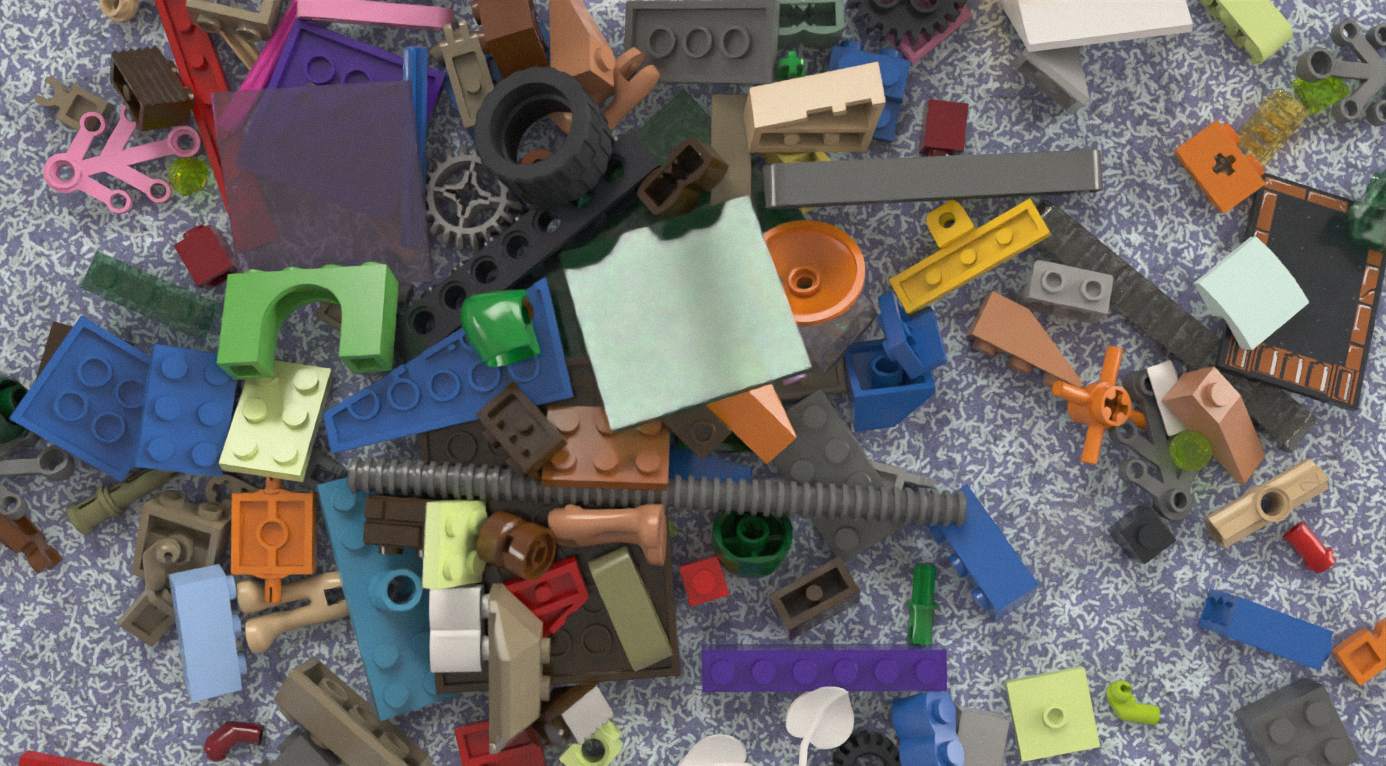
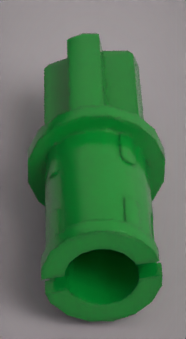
M788 51L787 57L777 62L776 82L805 77L804 58H796V51Z
M929 563L915 564L912 599L906 600V605L909 606L906 641L913 644L929 645L932 644L934 609H938V603L933 601L936 567Z

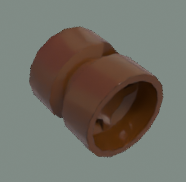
M504 511L496 512L487 519L482 526L477 540V554L482 561L500 569H507L510 573L529 581L538 580L546 573L556 552L554 532L532 522L526 523L522 518Z

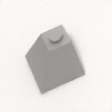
M1077 46L1028 52L1027 48H1025L1011 65L1071 115L1085 106L1090 100L1080 52Z

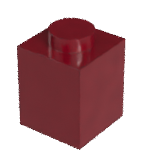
M929 99L923 107L918 154H927L928 157L960 155L964 151L969 104Z
M199 225L193 227L183 234V240L173 245L198 287L211 290L225 282L228 274H238L243 271L221 231L212 226Z

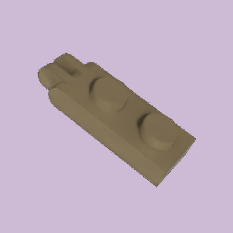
M463 19L458 21L462 34L461 37H455L451 23L443 25L447 41L441 42L440 48L465 130L468 132L473 130L475 126V117L478 109L481 108L484 102L483 99L488 92L490 93L495 88L486 55L483 54L477 32L471 33L467 20Z

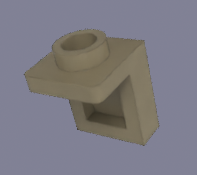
M165 587L163 590L157 591L145 589L118 619L119 626L153 647L175 622L171 588Z

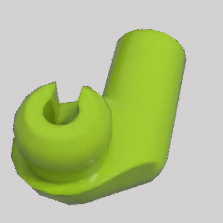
M1117 680L1109 684L1106 698L1120 720L1153 726L1158 724L1160 718L1159 707L1137 703L1130 691L1132 689L1130 683L1124 680Z

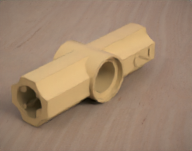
M1304 459L1265 483L1248 488L1239 498L1204 517L1205 527L1211 538L1221 548H1227L1270 522L1284 520L1289 516L1291 510L1329 489L1327 485L1328 479L1323 470L1312 459ZM1267 493L1271 500V506L1264 513L1261 508V499Z

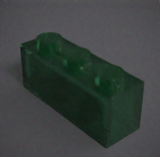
M96 251L80 288L185 334L206 339L221 306V303L99 251Z

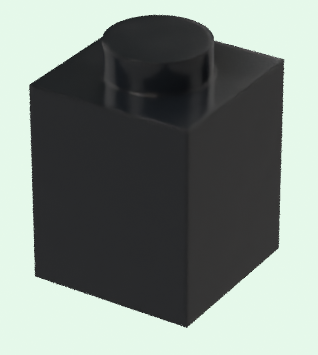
M1136 506L1107 529L1130 561L1144 565L1176 541V538L1152 507Z

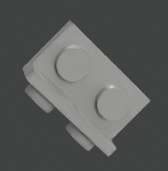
M1036 260L1032 265L1030 282L1019 294L1018 304L1030 309V311L1094 324L1108 314L1113 276Z

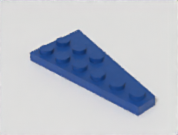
M544 277L526 290L534 309L532 324L541 354L507 366L487 367L484 366L477 352L470 345L463 328H461L405 365H401L389 372L390 374L369 387L361 389L325 411L323 417L331 453H339L480 420L476 413L513 381L535 406L573 398V388L547 278Z

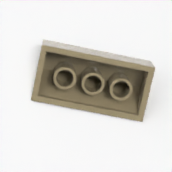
M316 657L294 668L273 699L280 705L279 710L285 718L293 723L300 722L311 732L309 734L310 738L316 745L325 750H332L341 758L340 764L342 766H430L434 762L427 753L389 720L378 721L375 708Z

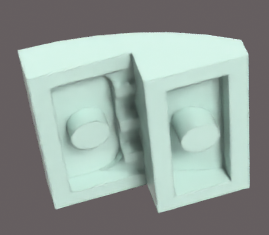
M1257 237L1247 239L1194 282L1212 316H1223L1239 346L1245 350L1256 348L1309 303L1302 289L1287 268Z

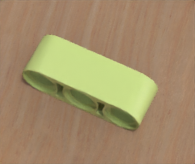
M1200 0L1214 19L1218 17L1227 27L1224 31L1239 49L1244 47L1252 57L1250 62L1253 64H1262L1293 38V30L1290 24L1270 0Z

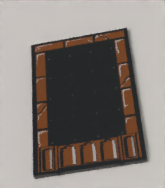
M1264 173L1261 175V178L1266 184L1254 193L1243 243L1250 237H1257L1287 268L1302 289L1309 303L1253 350L1241 349L1225 321L1215 368L1318 400L1322 403L1352 412L1357 411L1386 270V211L1292 180Z

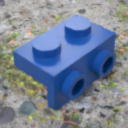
M892 290L878 297L881 314L877 315V320L887 337L882 343L892 363L898 361L911 380L947 363L948 359L936 315L930 306L909 316Z

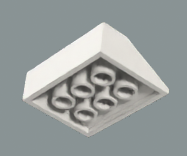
M999 0L1028 52L1192 32L1193 28L1186 0Z

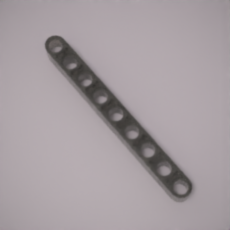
M1041 199L1035 207L1049 229L1051 236L1033 246L1037 252L1050 262L1055 260L1061 265L1113 276L1109 310L1111 312L1116 310L1126 319L1124 323L1141 337L1146 335L1156 343L1154 347L1173 362L1176 359L1187 368L1185 373L1215 367L1220 338L1057 205L1045 199ZM1217 369L1241 395L1255 430L1262 436L1268 435L1278 443L1276 446L1278 449L1286 453H1292L1317 422L1316 418L1282 389Z

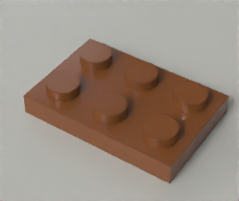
M548 405L547 419L565 438L568 444L543 465L542 486L668 491L670 429L650 409Z

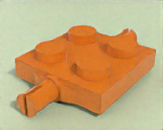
M266 477V489H261L254 493H232L231 575H254L265 579L264 603H281L282 578L292 574L316 573L317 492H293L288 489H282V479Z

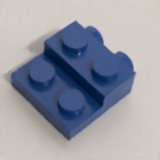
M842 41L840 46L833 45L826 72L874 62L879 63L886 103L872 140L892 143L900 103L904 96L910 60L902 59V52L895 49L883 48L879 50V54L863 51L864 45L855 41Z

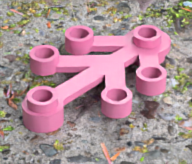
M123 105L120 110L121 118L100 156L83 160L94 137L104 135L108 129V123L102 115L96 112H87L80 119V129L68 151L50 157L44 165L43 176L48 186L57 192L73 193L81 190L106 203V206L112 212L124 214L130 211L133 206L131 195L120 189L112 191L89 176L107 172L145 192L151 201L164 203L172 195L169 183L167 184L166 181L161 179H152L129 166L173 154L185 159L193 158L202 149V138L193 128L182 125L173 128L167 139L124 149L134 130L139 126H136V122L128 120V110L126 105ZM97 117L101 122L99 130L90 132L87 128V122L90 118ZM183 136L192 137L193 146L191 149L182 150L180 148L179 140ZM64 166H69L73 170V177L68 181H63L59 176V172ZM156 184H163L165 186L166 194L163 198L157 199L153 196L152 188ZM122 194L126 198V205L121 209H116L112 203L114 196Z

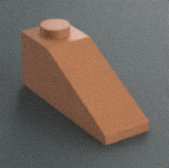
M549 0L550 67L570 74L575 81L579 82L588 95L614 87L613 69L615 68V58L613 51L583 1Z
M1214 366L1183 373L1163 398L1162 402L1239 484H1245L1266 455L1241 395Z

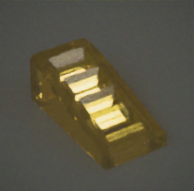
M1277 89L1266 97L1238 132L1241 141L1236 145L1238 148L1241 144L1258 156V162L1264 167L1301 125L1310 111L1284 90ZM1265 119L1272 126L1278 129V134H1275L1263 123H1261L1262 120ZM1252 132L1269 145L1265 148L1252 138L1250 134Z

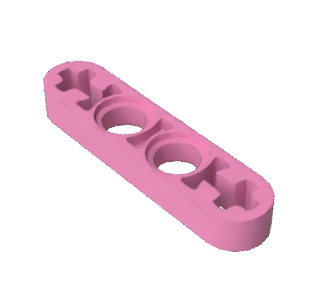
M297 0V18L304 20L444 31L443 25L451 23L453 30L455 29V10L449 8L364 0Z

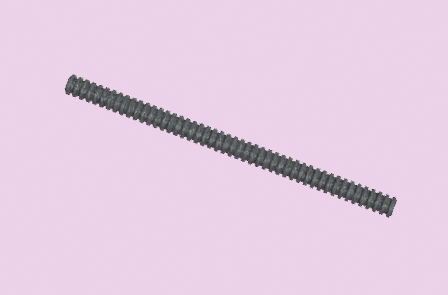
M354 457L348 469V487L354 494L359 493L360 490H363L365 494H371L375 490L378 495H384L386 491H389L391 496H396L398 492H402L403 496H410L411 493H415L416 497H423L424 493H428L429 498H435L437 494H441L443 499L449 498V495H454L455 499H461L463 495L467 496L468 500H474L475 496H480L481 501H486L488 497H492L493 501L497 502L501 498H505L506 502H512L514 498H517L519 503H525L526 499H531L533 504H537L539 500H544L545 504L557 501L558 505H563L565 501H570V504L577 505V502H583V506L589 507L590 503H596V507H602L603 503L609 504V508H615L616 504H622L623 509H627L628 505H635L636 508L646 504H663L664 511H666L667 507H673L675 512H679V508H686V512H692V508L699 509V513H705V509H712V514H717L718 510H724V513L728 515L731 514V511H737L738 515H743L744 511H748L751 516H756L757 512H763L764 517H769L770 513H775L776 517H782L784 513L788 514L789 518H795V514H801L802 519H807L808 515H813L814 519L820 520L821 516H826L827 520H833L834 516H837L840 521H846L847 517H852L854 522L864 518L865 522L870 523L873 519H877L879 523H884L886 519H890L892 524H897L898 520H903V523L909 525L911 521H915L917 525H923L924 521H926L930 526H935L937 522H941L943 527H948L950 523H953L955 527L959 528L964 524L967 512V501L963 491H956L955 494H951L949 490H943L942 494H938L936 489H931L929 493H926L922 488H918L917 492H913L911 488H905L903 492L898 487H892L891 491H887L885 486H880L878 490H874V487L869 485L866 489H861L860 485H854L853 489H850L847 484H842L840 488H836L833 483H829L828 487H823L822 483H816L814 487L810 486L809 482H803L802 486H797L796 481H791L790 485H784V482L780 480L777 481V484H771L770 480H765L764 484L758 483L757 479H752L751 483H745L744 478H740L739 482H733L732 478H726L725 482L720 481L719 477H714L713 481H708L706 476H701L700 480H694L692 475H689L688 479H681V475H675V479L668 478V491L542 486V479L536 483L528 474L520 478L510 466H508V469H503L502 465H495V468H490L489 464H483L482 468H477L476 463H470L469 467H464V463L458 462L456 466H452L451 462H444L442 466L439 465L438 461H431L430 465H426L424 460H419L417 464H413V461L408 459L404 463H401L399 459H393L389 463L386 458H380L378 462H375L373 457H368L365 461H362L361 457ZM541 469L537 470L542 476Z

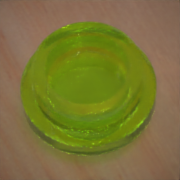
M196 157L178 158L173 162L168 172V178L174 190L185 196L195 194L201 190L208 176L207 165Z
M1184 431L1178 434L1170 444L1169 451L1172 461L1179 468L1187 471H1196L1203 468L1212 457V445L1209 439L1197 431Z

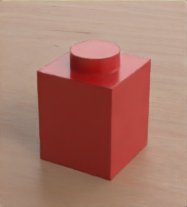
M715 554L679 564L690 607L729 596L721 564Z

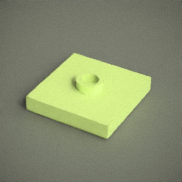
M1079 666L1004 681L1018 755L1022 762L1100 747L1084 667Z

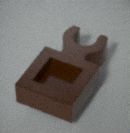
M0 514V542L15 553L23 552L27 557L29 565L37 573H41L45 568L52 570L63 560L53 547L44 542L46 537L26 514L17 520H8Z

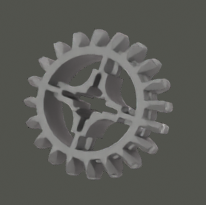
M461 144L459 146V156L455 157L450 148L445 149L444 155L447 161L442 163L438 158L434 157L431 159V162L437 169L434 173L426 170V179L429 181V184H426L427 197H425V209L429 210L424 214L425 224L434 222L430 226L429 233L434 237L443 233L441 242L446 246H449L456 237L455 243L458 250L464 251L467 241L470 240L472 249L480 251V239L484 238L487 241L495 231L499 235L505 231V228L502 227L505 221L513 225L515 217L509 214L510 210L514 212L523 211V205L512 200V198L518 197L499 180L501 197H496L489 192L483 191L481 172L482 169L488 170L481 163V158L476 153L475 147L472 155H470L468 147L465 144ZM469 168V171H465L463 180L456 185L445 184L443 187L451 175L459 170ZM473 189L474 193L482 199L471 200L469 206L465 208L467 204L457 196L469 195L470 190ZM439 199H445L457 205L458 227L451 225L445 220L440 209ZM497 209L487 222L471 228V224H474L476 215L480 211Z

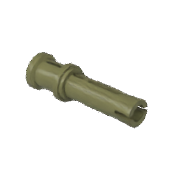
M142 468L124 479L123 482L116 483L113 486L102 485L98 487L96 494L79 504L72 502L67 505L66 512L68 518L77 531L85 536L93 533L94 527L110 517L118 518L122 516L126 506L184 473Z

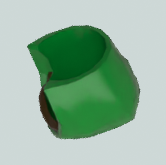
M526 290L492 291L476 294L464 300L461 309V325L470 345L475 349L484 366H507L541 354L532 324L534 309Z

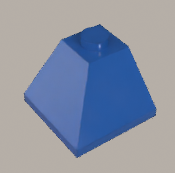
M886 339L841 344L848 389V404L855 432L895 427L935 394L936 387L931 371L911 380L898 361L892 363L888 358L882 343Z

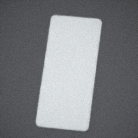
M1168 360L1147 368L1168 436L1187 430L1184 424L1162 402L1163 398L1178 381L1172 361Z

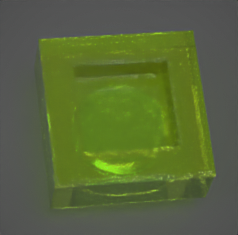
M1328 77L1317 83H1308L1297 78L1290 82L1309 116L1351 94L1342 78Z

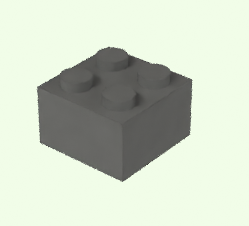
M1303 678L1234 711L1260 766H1348L1361 760L1323 684Z

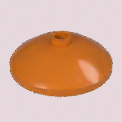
M814 220L786 222L766 231L750 247L743 264V283L751 303L768 318L791 326H814L839 317L856 302L862 292L865 281V262L856 242L841 229L831 224ZM806 285L810 288L800 289L799 287Z

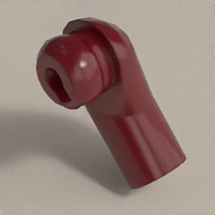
M237 721L224 723L210 734L205 741L204 751L207 758L213 762L225 760L227 758L226 754L238 742L260 745L264 725Z

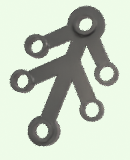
M1351 19L1344 20L1331 29V39L1334 44L1340 47L1348 45L1362 63L1335 60L1332 53L1322 47L1304 53L1298 60L1296 73L1301 80L1308 83H1317L1328 77L1364 81L1349 97L1338 100L1332 105L1331 114L1338 123H1347L1357 119L1361 114V108L1386 84V63L1375 51L1382 48L1386 51V23L1370 28L1366 32L1365 38L1360 33L1359 25ZM1343 29L1347 31L1348 38L1344 35ZM1378 33L1381 34L1382 41L1379 39ZM1386 100L1371 104L1367 108L1366 118L1371 125L1379 127L1386 124ZM1344 105L1348 108V115L1344 111ZM1379 109L1383 113V118L1379 114Z
M1147 369L1132 371L1125 377L1124 389L1129 394L1131 400L1141 404L1150 442L1138 434L1137 427L1131 420H1126L1124 424L1110 428L1109 437L1114 443L1124 444L1156 466L1160 481L1147 474V466L1140 459H1126L1122 461L1118 468L1119 476L1124 482L1134 483L1153 496V507L1163 518L1171 521L1182 520L1189 515L1193 506V498L1189 490L1200 466L1210 463L1214 456L1199 441L1189 443L1185 449L1186 460L1176 476L1173 463L1189 430L1187 429L1172 436H1166L1162 416ZM1145 379L1149 381V391L1144 386ZM1121 426L1126 430L1125 438L1120 434ZM1199 446L1202 447L1204 450V456L1202 459H1200L1197 455V449ZM1131 465L1136 469L1134 477L1130 474ZM1175 494L1178 496L1177 507L1173 502Z
M30 431L25 437H16L8 443L0 444V477L43 475L50 481H63L73 474L75 460L69 452L56 445L43 449L37 458L4 460L18 447H31L40 440L41 437ZM62 463V465L55 470V467L58 464ZM0 482V514L8 520L20 519L27 511V502L17 493L10 492ZM17 502L14 509L7 511L10 504Z

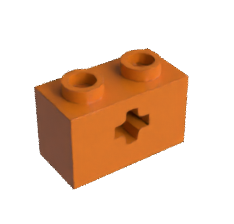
M1218 120L1201 129L1172 152L1216 210L1221 214H1225L1266 184L1261 178L1265 170L1252 154H1249L1247 157L1244 156L1236 145L1241 140L1235 130L1227 122L1221 126ZM1213 157H1228L1230 162L1226 165V169L1229 173H1214L1212 168L1217 163Z

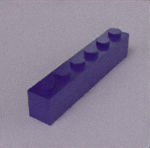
M939 643L929 645L702 644V692H811L820 687L828 686L843 688L846 691H947V650Z

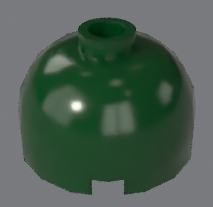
M723 510L719 515L717 513L713 521L712 549L720 564L729 573L744 579L766 577L779 569L784 563L792 545L793 526L788 515L784 513L782 517H776L775 513H770L769 517H764L763 512H757L756 516H751L748 511H744L743 515H738L737 511H731V514L728 515Z

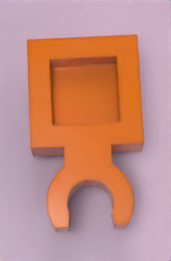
M1386 618L1377 622L1373 634L1367 629L1360 628L1332 649L1331 654L1353 684L1362 686L1386 668Z

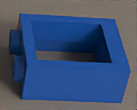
M1214 589L1209 590L1197 624L1199 627L1319 671L1332 652L1331 638L1334 633L1333 631L1239 596Z

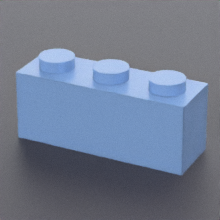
M219 564L168 574L185 688L191 702L242 690L240 676L247 674V666L243 651L237 652L235 638L242 637L238 614L231 613L230 600L236 599L233 576H226Z

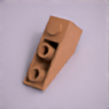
M994 291L985 295L965 336L974 341L971 346L972 348L991 357L994 356L995 352L999 354L1008 352L1012 355L1007 365L1029 375L1033 365L1046 371L1047 373L1042 383L1050 388L1058 380L1078 388L1081 387L1083 382L1030 309Z

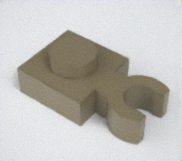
M46 77L44 81L55 88L54 96L50 99H45L36 94L34 98L37 103L50 110H59L55 118L78 131L80 129V119L85 113L96 112L107 121L115 107L76 84L72 86L69 92L64 83L53 77ZM97 117L90 118L87 122V128L90 132L99 130L101 122Z

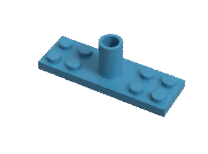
M348 477L316 485L315 488L377 720L384 721L457 696L458 693L436 694L435 672H431L429 589L422 588L423 562L421 557L416 556L417 549L404 548L403 554L390 555L378 553L379 546L365 545L363 542L364 523L366 522L365 500L368 495L377 494L375 490L371 494H365L363 490L354 494L348 487ZM392 579L399 586V596L395 602L390 600L387 595V586Z

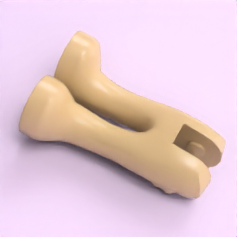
M338 571L326 572L301 580L282 583L281 603H264L265 584L255 578L239 579L236 585V593L239 606L244 614L255 613L301 599H309L311 601L309 605L248 618L245 623V634L251 652L257 654L268 650L277 636L286 631L307 625L330 622L348 616L349 611L345 599L328 604L325 590L342 587Z

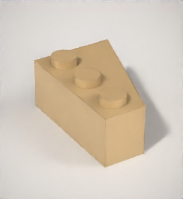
M874 62L749 88L743 112L748 152H867L886 103L879 63Z

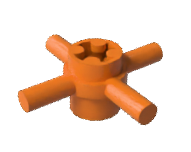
M1107 346L1099 382L1081 385L1078 388L1058 380L1052 386V394L1054 396L1067 400V409L1071 419L1077 424L1088 425L1080 459L1081 463L1096 466L1105 429L1108 430L1113 428V426L1122 425L1126 420L1134 422L1139 429L1145 430L1147 428L1143 413L1131 409V400L1127 391L1115 385L1123 354L1122 348Z

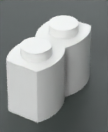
M467 584L438 590L430 589L431 672H481L485 667L486 661L489 660V635H486L485 619H488V599L490 594H485L484 584Z

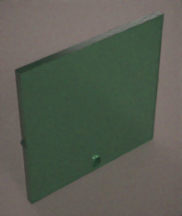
M748 195L559 253L583 334L581 344L587 347L613 434L812 371V365L782 287L784 280L777 274Z

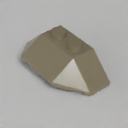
M493 583L488 599L489 754H498L539 718L542 701H549L550 676H543V663L549 664L550 638H543V622L501 583Z

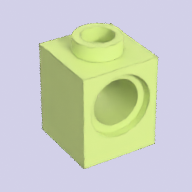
M608 720L607 724H602L601 729H596V734H590V739H598L604 744L605 751L601 755L593 756L588 754L583 744L567 745L561 752L559 760L565 766H608L622 750L623 742L619 739L622 733L615 724Z

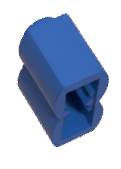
M948 691L926 692L893 700L892 720L895 731L901 740L899 747L901 766H964V749L955 732L956 709Z

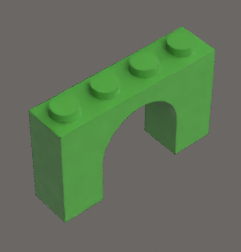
M366 262L361 266L349 267L329 264L318 269L287 267L283 271L271 272L252 269L240 274H228L217 365L233 380L273 378L277 338L285 320L304 305L314 302H330L341 306L342 324L339 358L352 373L392 371L399 282L387 264L378 262Z

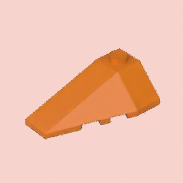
M717 291L681 318L651 349L757 456L768 464L796 439L797 435L778 393L775 392L762 359L752 341L751 333L745 320Z

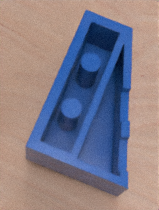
M966 484L956 490L963 491L967 501L964 524L960 528L955 527L953 523H950L948 527H943L941 522H937L935 526H930L926 523L925 527L937 545L942 542L951 554L947 558L950 565L960 578L965 576L973 589L971 594L983 612H988L995 623L1033 599L1039 584L971 488Z

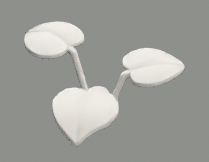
M820 687L811 692L803 693L794 700L786 714L787 731L792 736L803 738L800 744L799 766H806L807 749L810 742L819 749L835 748L842 745L849 738L854 726V713L849 693L839 687ZM725 734L705 737L678 764V766L753 765L751 763H744L746 760L744 745L736 738Z

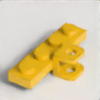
M1030 198L977 229L974 227L965 209L957 201L950 200L929 212L926 216L928 229L941 250L889 279V282L905 311L910 316L1051 236V233ZM949 221H955L953 226L945 228Z

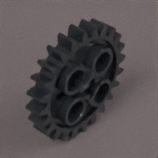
M847 0L845 7L846 9L858 8L853 21L858 23L866 19L869 22L865 31L867 35L877 28L881 30L880 42H883L888 34L894 35L895 46H899L904 36H908L911 45L915 46L920 34H922L927 42H930L934 37V28L941 34L945 33L949 27L947 21L955 23L960 15L957 9H963L967 0H929L932 4V7L929 9L919 7L915 0H893L889 4L881 3L878 0Z

